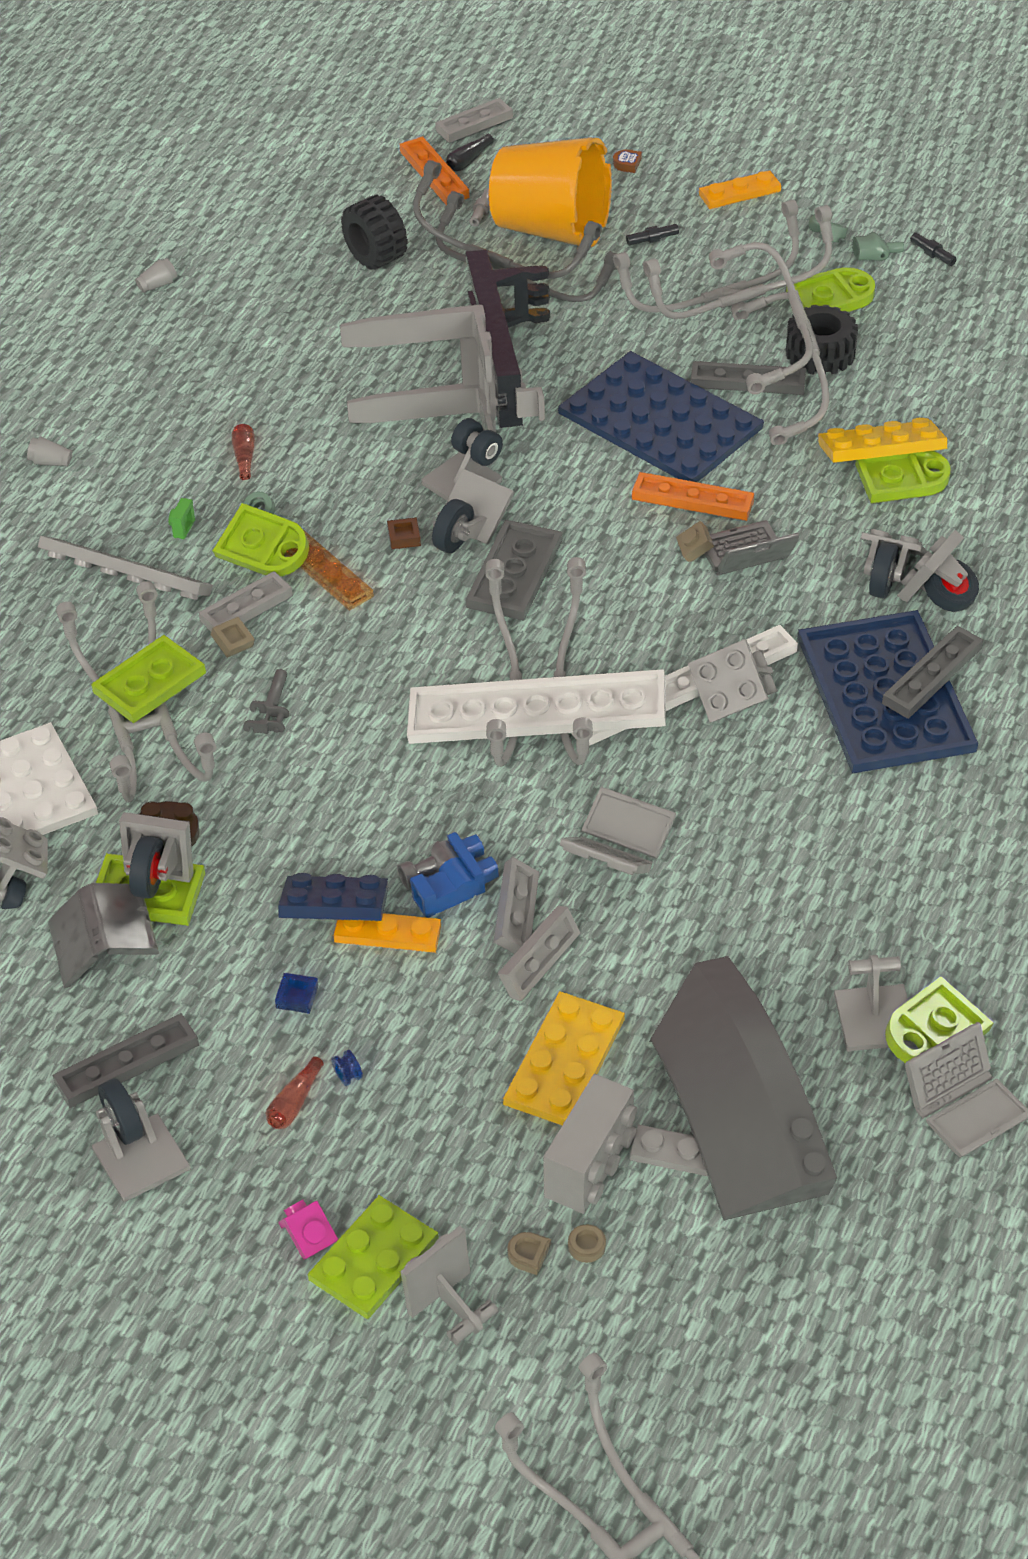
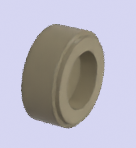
M584 1224L577 1226L570 1232L568 1250L574 1259L590 1263L603 1256L606 1249V1237L601 1229L594 1225Z

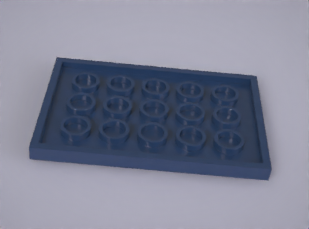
M629 351L558 406V414L673 477L693 482H699L764 428V420L632 351Z
M918 610L798 629L797 639L852 774L977 752L978 741L950 680L909 719L882 704L883 694L934 647Z

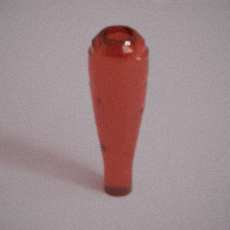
M239 424L232 430V445L239 467L240 479L249 480L251 478L255 434L251 426Z
M313 1056L305 1068L269 1104L265 1114L270 1126L275 1129H285L292 1124L308 1096L316 1075L324 1065V1062L319 1057Z

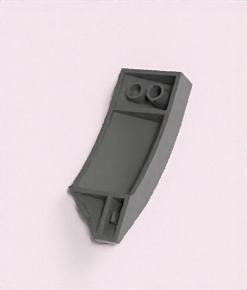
M729 956L695 963L653 1033L650 1042L653 1043L689 1122L723 1221L829 1195L837 1180V1175L800 1079L760 1000Z

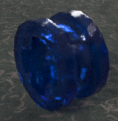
M350 1050L344 1051L342 1057L334 1056L331 1058L333 1069L344 1086L350 1085L351 1080L354 1078L356 1080L363 1078L359 1062Z

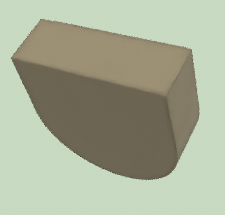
M531 1232L516 1234L511 1238L507 1247L510 1263L520 1270L538 1275L551 1246V1239Z

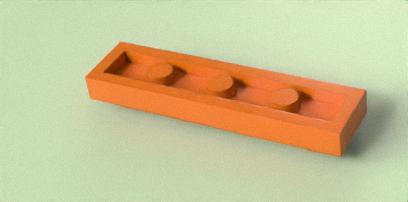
M423 136L400 143V153L421 177L424 175V166L428 160L441 164V173L437 179H433L430 187L445 205H447V198L452 191L463 194L464 199L470 198L469 188Z
M639 472L632 490V500L747 521L754 503V493Z

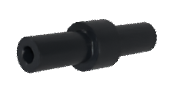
M677 224L659 228L657 226L647 227L645 231L626 235V242L628 246L647 241L649 244L659 242L660 238L679 234V227Z
M917 232L912 234L910 241L922 248L926 255L931 258L936 257L949 266L955 264L957 258L944 250L940 243L933 239L928 240Z

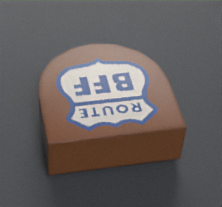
M625 149L619 150L613 156V166L620 171L635 173L642 159V152Z

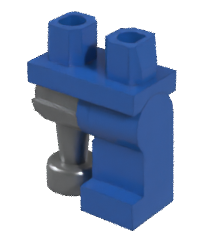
M457 832L447 835V840L437 841L433 845L430 857L415 865L410 861L397 865V871L402 883L407 890H412V898L426 918L469 900L475 895L486 892L485 884L499 877L498 865L492 856L476 862L475 858L484 855V846L477 834L461 839Z

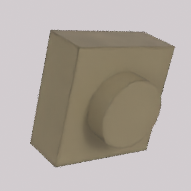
M701 521L676 537L682 555L688 562L694 561L714 547L708 529Z
M239 617L213 627L210 634L227 658L253 647L255 642L254 637Z

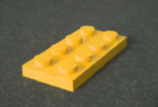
M915 418L912 422L908 423L888 421L884 423V426L875 427L863 424L851 430L831 428L826 433H818L819 445L833 463L947 449V437L928 418Z
M559 991L503 1097V1105L563 1125L593 1074H598L625 1020V1013Z

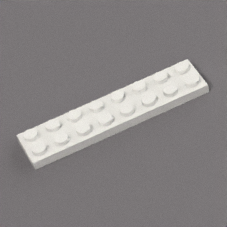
M663 669L411 687L407 727L409 744L487 739L486 725L493 719H500L506 723V737L573 733V722L581 717L592 721L593 731L666 726L665 672Z

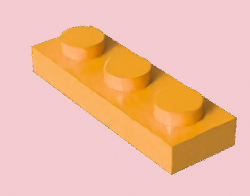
M771 170L762 171L757 174L737 177L733 180L699 188V196L709 209L781 192V183Z
M383 913L382 921L337 920L334 942L436 953L441 930V919Z

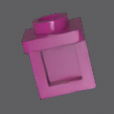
M304 1199L286 1208L284 1212L287 1217L278 1222L281 1229L284 1227L287 1229L304 1260L338 1241L317 1200L306 1205Z

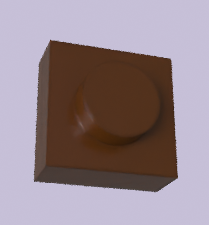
M417 517L387 521L391 550L421 546Z

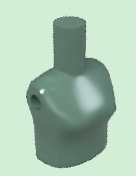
M871 232L865 236L853 237L852 249L857 260L883 261L889 257L890 253L904 252V243H886L877 233Z

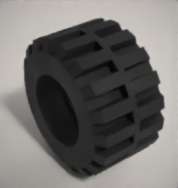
M374 194L343 210V216H341L343 237L350 252L361 265H365L369 270H376L404 256L408 244L406 228L397 209L393 207L389 200H386L381 195Z
M829 305L804 307L820 350L819 357L825 374L826 372H831L833 375L838 373V369L841 371L846 370L847 365L851 366L853 359H855L858 324H856L855 318L851 317L847 311H841V308L829 307ZM793 314L788 320L785 350L788 360L790 359L791 365L798 362L806 351L805 341L800 329L797 327ZM812 358L802 367L808 370V374L814 375L817 372Z

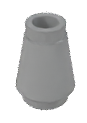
M158 259L139 275L135 282L138 288L145 293L146 291L173 283L177 273L169 259Z
M33 437L29 443L27 460L33 461L34 465L68 467L72 459V450L44 437Z

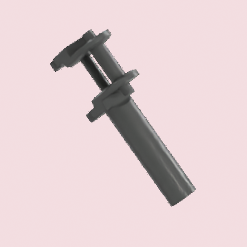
M277 669L275 671L266 701L255 700L251 702L249 707L251 712H256L258 707L259 712L266 715L260 721H245L243 729L246 732H249L251 727L254 733L268 734V731L284 732L285 726L282 721L283 718L289 717V710L278 706L287 678L285 670ZM277 717L276 721L269 720V718Z

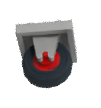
M956 530L947 539L941 535L930 548L934 554L932 555L927 551L914 566L919 571L917 572L912 568L901 581L905 587L897 596L901 600L908 602L921 588L927 593L932 602L943 610L957 612L970 606L975 601L979 592L978 579L968 565L955 559L951 554L964 537Z
M123 812L119 825L124 872L126 875H129L131 893L140 898H152L157 893L161 880L171 879L190 882L193 876V861L189 822Z

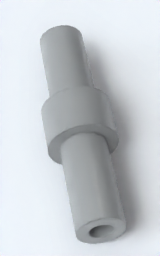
M489 188L484 190L482 196L476 200L473 206L474 212L469 223L474 227L480 224L483 216L487 215L490 209Z

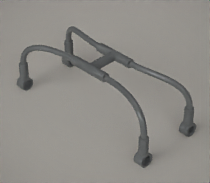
M428 160L424 166V175L417 186V193L413 202L415 217L425 230L436 237L437 246L442 252L450 257L466 262L464 254L448 248L443 243L445 241L465 251L486 250L474 244H466L443 233L456 210L463 206L464 195L455 191L449 194L447 206L439 220L438 229L431 226L421 214V198L425 196L433 179L439 177L442 169L440 163ZM589 221L586 224L584 236L576 250L575 258L567 267L559 271L549 272L548 279L563 277L577 267L582 258L586 257L593 241L600 237L602 232L601 224ZM487 250L492 270L525 267L514 263L510 258ZM609 251L606 254L604 266L596 280L597 284L589 293L574 296L550 289L548 295L569 302H584L594 298L602 287L606 286L613 271L617 270L613 262V256L617 253ZM527 279L528 284L536 283Z

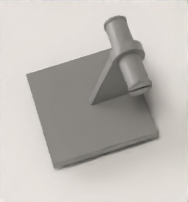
M747 639L688 663L710 723L768 700V695L778 692L771 675L774 673L771 666L768 667L763 650L752 653Z
M870 955L869 959L849 960L848 970L850 976L868 973V981L865 988L834 990L846 1050L857 1051L889 1048L885 1037L886 1026L894 1011L906 1003L908 998L904 984L879 986L880 972L900 971L899 956L878 958V955ZM904 1041L906 1046L915 1045L911 1041Z
M461 1226L449 1234L442 1235L433 1247L421 1256L412 1258L404 1269L401 1270L407 1313L412 1318L440 1297L462 1319L460 1323L447 1331V1336L455 1345H458L472 1332L475 1334L483 1329V1324L499 1312L495 1303H492L490 1299L486 1300L484 1304L472 1312L452 1288L471 1273L466 1234Z

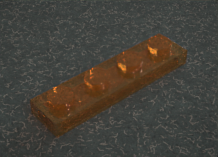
M303 530L309 542V552L306 560L300 566L302 570L349 611L374 597L373 589ZM291 548L286 551L285 555L291 557L297 553L298 549Z

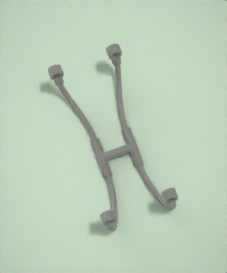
M794 199L782 202L781 204L782 213L787 221L789 236L792 237V251L790 257L785 262L788 269L795 262L799 250L798 235L800 232L797 221L799 210ZM828 205L817 207L814 211L815 218L820 224L823 242L825 243L824 257L811 270L791 277L793 284L819 273L831 258L833 235L830 221L832 220V211ZM621 252L613 256V262L618 270L622 289H624L629 302L641 311L661 312L664 316L671 319L689 318L718 307L724 308L786 286L785 280L767 285L762 284L781 275L782 272L778 268L769 274L753 280H743L702 293L701 296L690 300L664 305L661 297L663 292L659 277L661 268L658 260L654 258L643 262L644 273L648 277L651 294L655 298L657 305L651 306L639 302L632 293L629 271L630 258L628 254ZM703 302L706 304L688 311L672 312L673 310L690 307Z
M752 242L745 245L740 244L724 251L715 249L708 256L710 264L714 269H722L727 264V261L746 254V251L760 249L768 252L775 259L784 277L788 292L777 293L768 297L762 296L747 303L733 304L731 312L735 320L747 319L749 313L767 307V304L774 301L788 299L797 327L800 329L805 341L806 351L804 356L787 368H779L763 375L753 373L746 378L748 391L751 394H760L764 391L765 386L785 379V376L801 369L811 358L813 359L822 389L821 407L814 417L805 422L802 420L787 427L774 426L769 430L772 445L785 444L788 438L801 434L804 431L806 432L807 428L817 424L824 417L829 405L828 382L819 357L820 350L810 320L807 318L799 293L795 290L783 258L772 246L762 242Z
M579 557L571 558L567 562L572 603L558 651L554 677L566 676L564 671L565 655L579 608L580 594L583 590L582 579L586 574V563ZM491 559L486 563L485 574L489 579V592L492 595L495 615L510 658L512 671L509 678L510 680H522L516 650L500 602L504 563L499 559ZM581 717L573 722L576 752L569 734L560 733L565 750L576 765L584 764L589 753V739L593 735L592 721ZM493 719L486 725V736L490 740V753L495 764L498 767H502L511 758L518 736L509 737L507 747L503 751V740L506 738V723L500 719Z
M144 581L136 587V592L143 604L144 616L148 620L149 645L156 640L155 617L157 612L155 600L158 594L152 582ZM68 601L62 602L56 607V613L59 621L63 624L65 637L68 639L76 659L94 682L99 679V676L84 657L76 640L75 620L77 619V612L75 606ZM165 702L154 709L156 714L144 716L134 724L131 721L125 722L123 715L108 705V713L120 748L126 755L115 756L111 759L109 765L113 776L117 779L118 790L122 793L123 799L126 802H132L136 794L137 773L133 754L134 746L130 733L161 726L166 741H169L183 766L200 781L206 782L212 778L215 767L213 752L216 750L212 734L207 732L201 733L194 739V745L201 758L202 768L205 770V773H202L191 763L177 741V732Z
M591 1353L584 1358L578 1368L585 1376V1389L588 1392L594 1425L615 1472L635 1499V1505L652 1523L622 1547L609 1535L603 1526H598L582 1509L537 1475L521 1460L516 1451L518 1449V1436L522 1433L524 1424L513 1412L507 1413L496 1423L495 1430L502 1437V1449L507 1454L512 1465L527 1480L584 1525L591 1533V1539L609 1559H634L662 1537L672 1545L682 1558L702 1559L693 1550L694 1546L680 1532L662 1509L656 1505L647 1493H643L622 1464L611 1442L600 1409L598 1392L601 1388V1376L605 1373L608 1366L597 1353Z

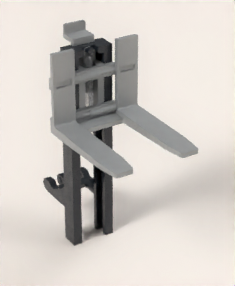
M487 249L465 251L466 264L473 288L472 291H468L469 306L371 317L341 324L340 333L343 347H378L460 338L462 383L375 394L348 400L349 422L378 423L478 412L483 429L496 432L495 416H497L499 428L523 426V417L538 416L539 421H543L545 419L543 390L541 387L526 388L525 383H523L522 371L517 363L508 328L522 322L544 323L549 321L550 310L547 308L529 309L528 304L533 306L548 304L550 301V295H548L550 292L549 286L546 283L528 284L527 279L531 281L548 279L549 268L539 265L492 270ZM514 286L515 308L503 309L497 287Z

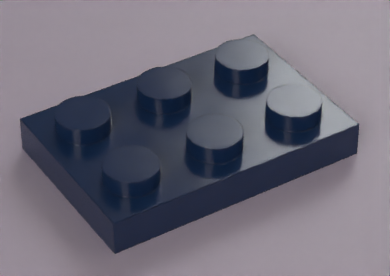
M297 873L293 876H287L278 904L279 918L382 921L388 894V878H379L376 875L345 877L342 874H330L324 877L311 876L308 873Z

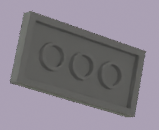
M505 519L466 597V608L495 614L492 595L489 592V579L485 574V566L489 560L499 559L504 563V577L501 579L502 593L500 594L504 617L524 621L562 542V532Z

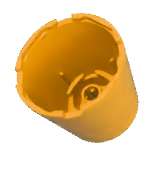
M590 137L502 147L494 158L489 179V206L495 224L501 228L577 246L582 241L584 228L589 221L596 222L605 227L611 202L612 175L611 164L605 163L604 155L607 153V148L604 142L599 138ZM599 238L593 241L591 247L597 244Z

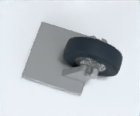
M463 468L445 506L437 513L436 521H433V545L446 553H454L469 538L488 545L515 492Z
M871 529L870 534L862 532L861 539L867 544H871L864 567V574L870 575V595L886 598L893 582H901L910 553L920 556L926 554L927 550L922 546V542H919V539L901 535L899 541L892 539L893 536L889 535L888 532Z
M117 1078L110 1079L98 1086V1094L103 1108L96 1111V1116L105 1139L91 1146L123 1202L191 1170L190 1164L158 1113L148 1118L142 1100L139 1099L137 1092L129 1095Z

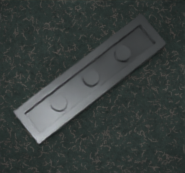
M693 361L691 383L703 389L748 391L746 378L753 373L763 375L776 369L787 367ZM801 368L785 376V379L765 386L763 392L804 395L806 368Z
M957 625L883 694L882 704L909 719L982 649L983 639Z
M180 1013L53 1074L54 1083L69 1108H72L98 1095V1086L110 1079L117 1078L123 1083L199 1046L198 1037L183 1014Z

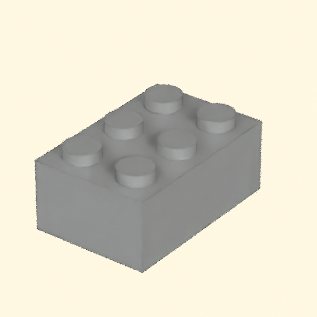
M593 1074L543 1157L545 1198L582 1214H585L590 1203L594 1205L598 1203L604 1190V1179L607 1175L613 1176L620 1163L621 1157L619 1154L622 1148H629L635 1138L637 1129L633 1127V1121L637 1113V1107L634 1106L633 1089Z

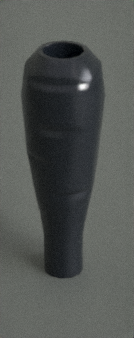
M486 134L478 140L453 150L447 155L446 163L453 171L463 170L493 142V137L490 134Z

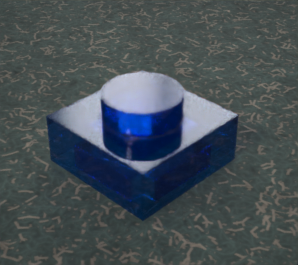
M283 973L275 998L276 1009L310 1014L319 987L318 978Z

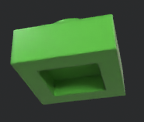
M181 497L177 506L171 509L168 523L172 526L174 538L185 539L195 522L193 501Z

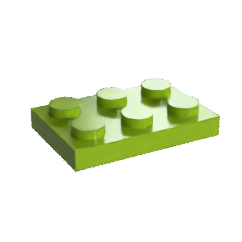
M162 635L91 683L95 695L134 724L206 674V668L204 663L170 638Z
M106 853L96 883L129 884V875H126L124 872L123 855ZM193 864V876L190 882L171 879L161 880L155 896L145 898L151 921L189 926L205 877L204 865Z
M378 1195L310 1270L308 1280L368 1320L402 1282L401 1270L404 1269L412 1258L421 1256L439 1239L438 1232Z

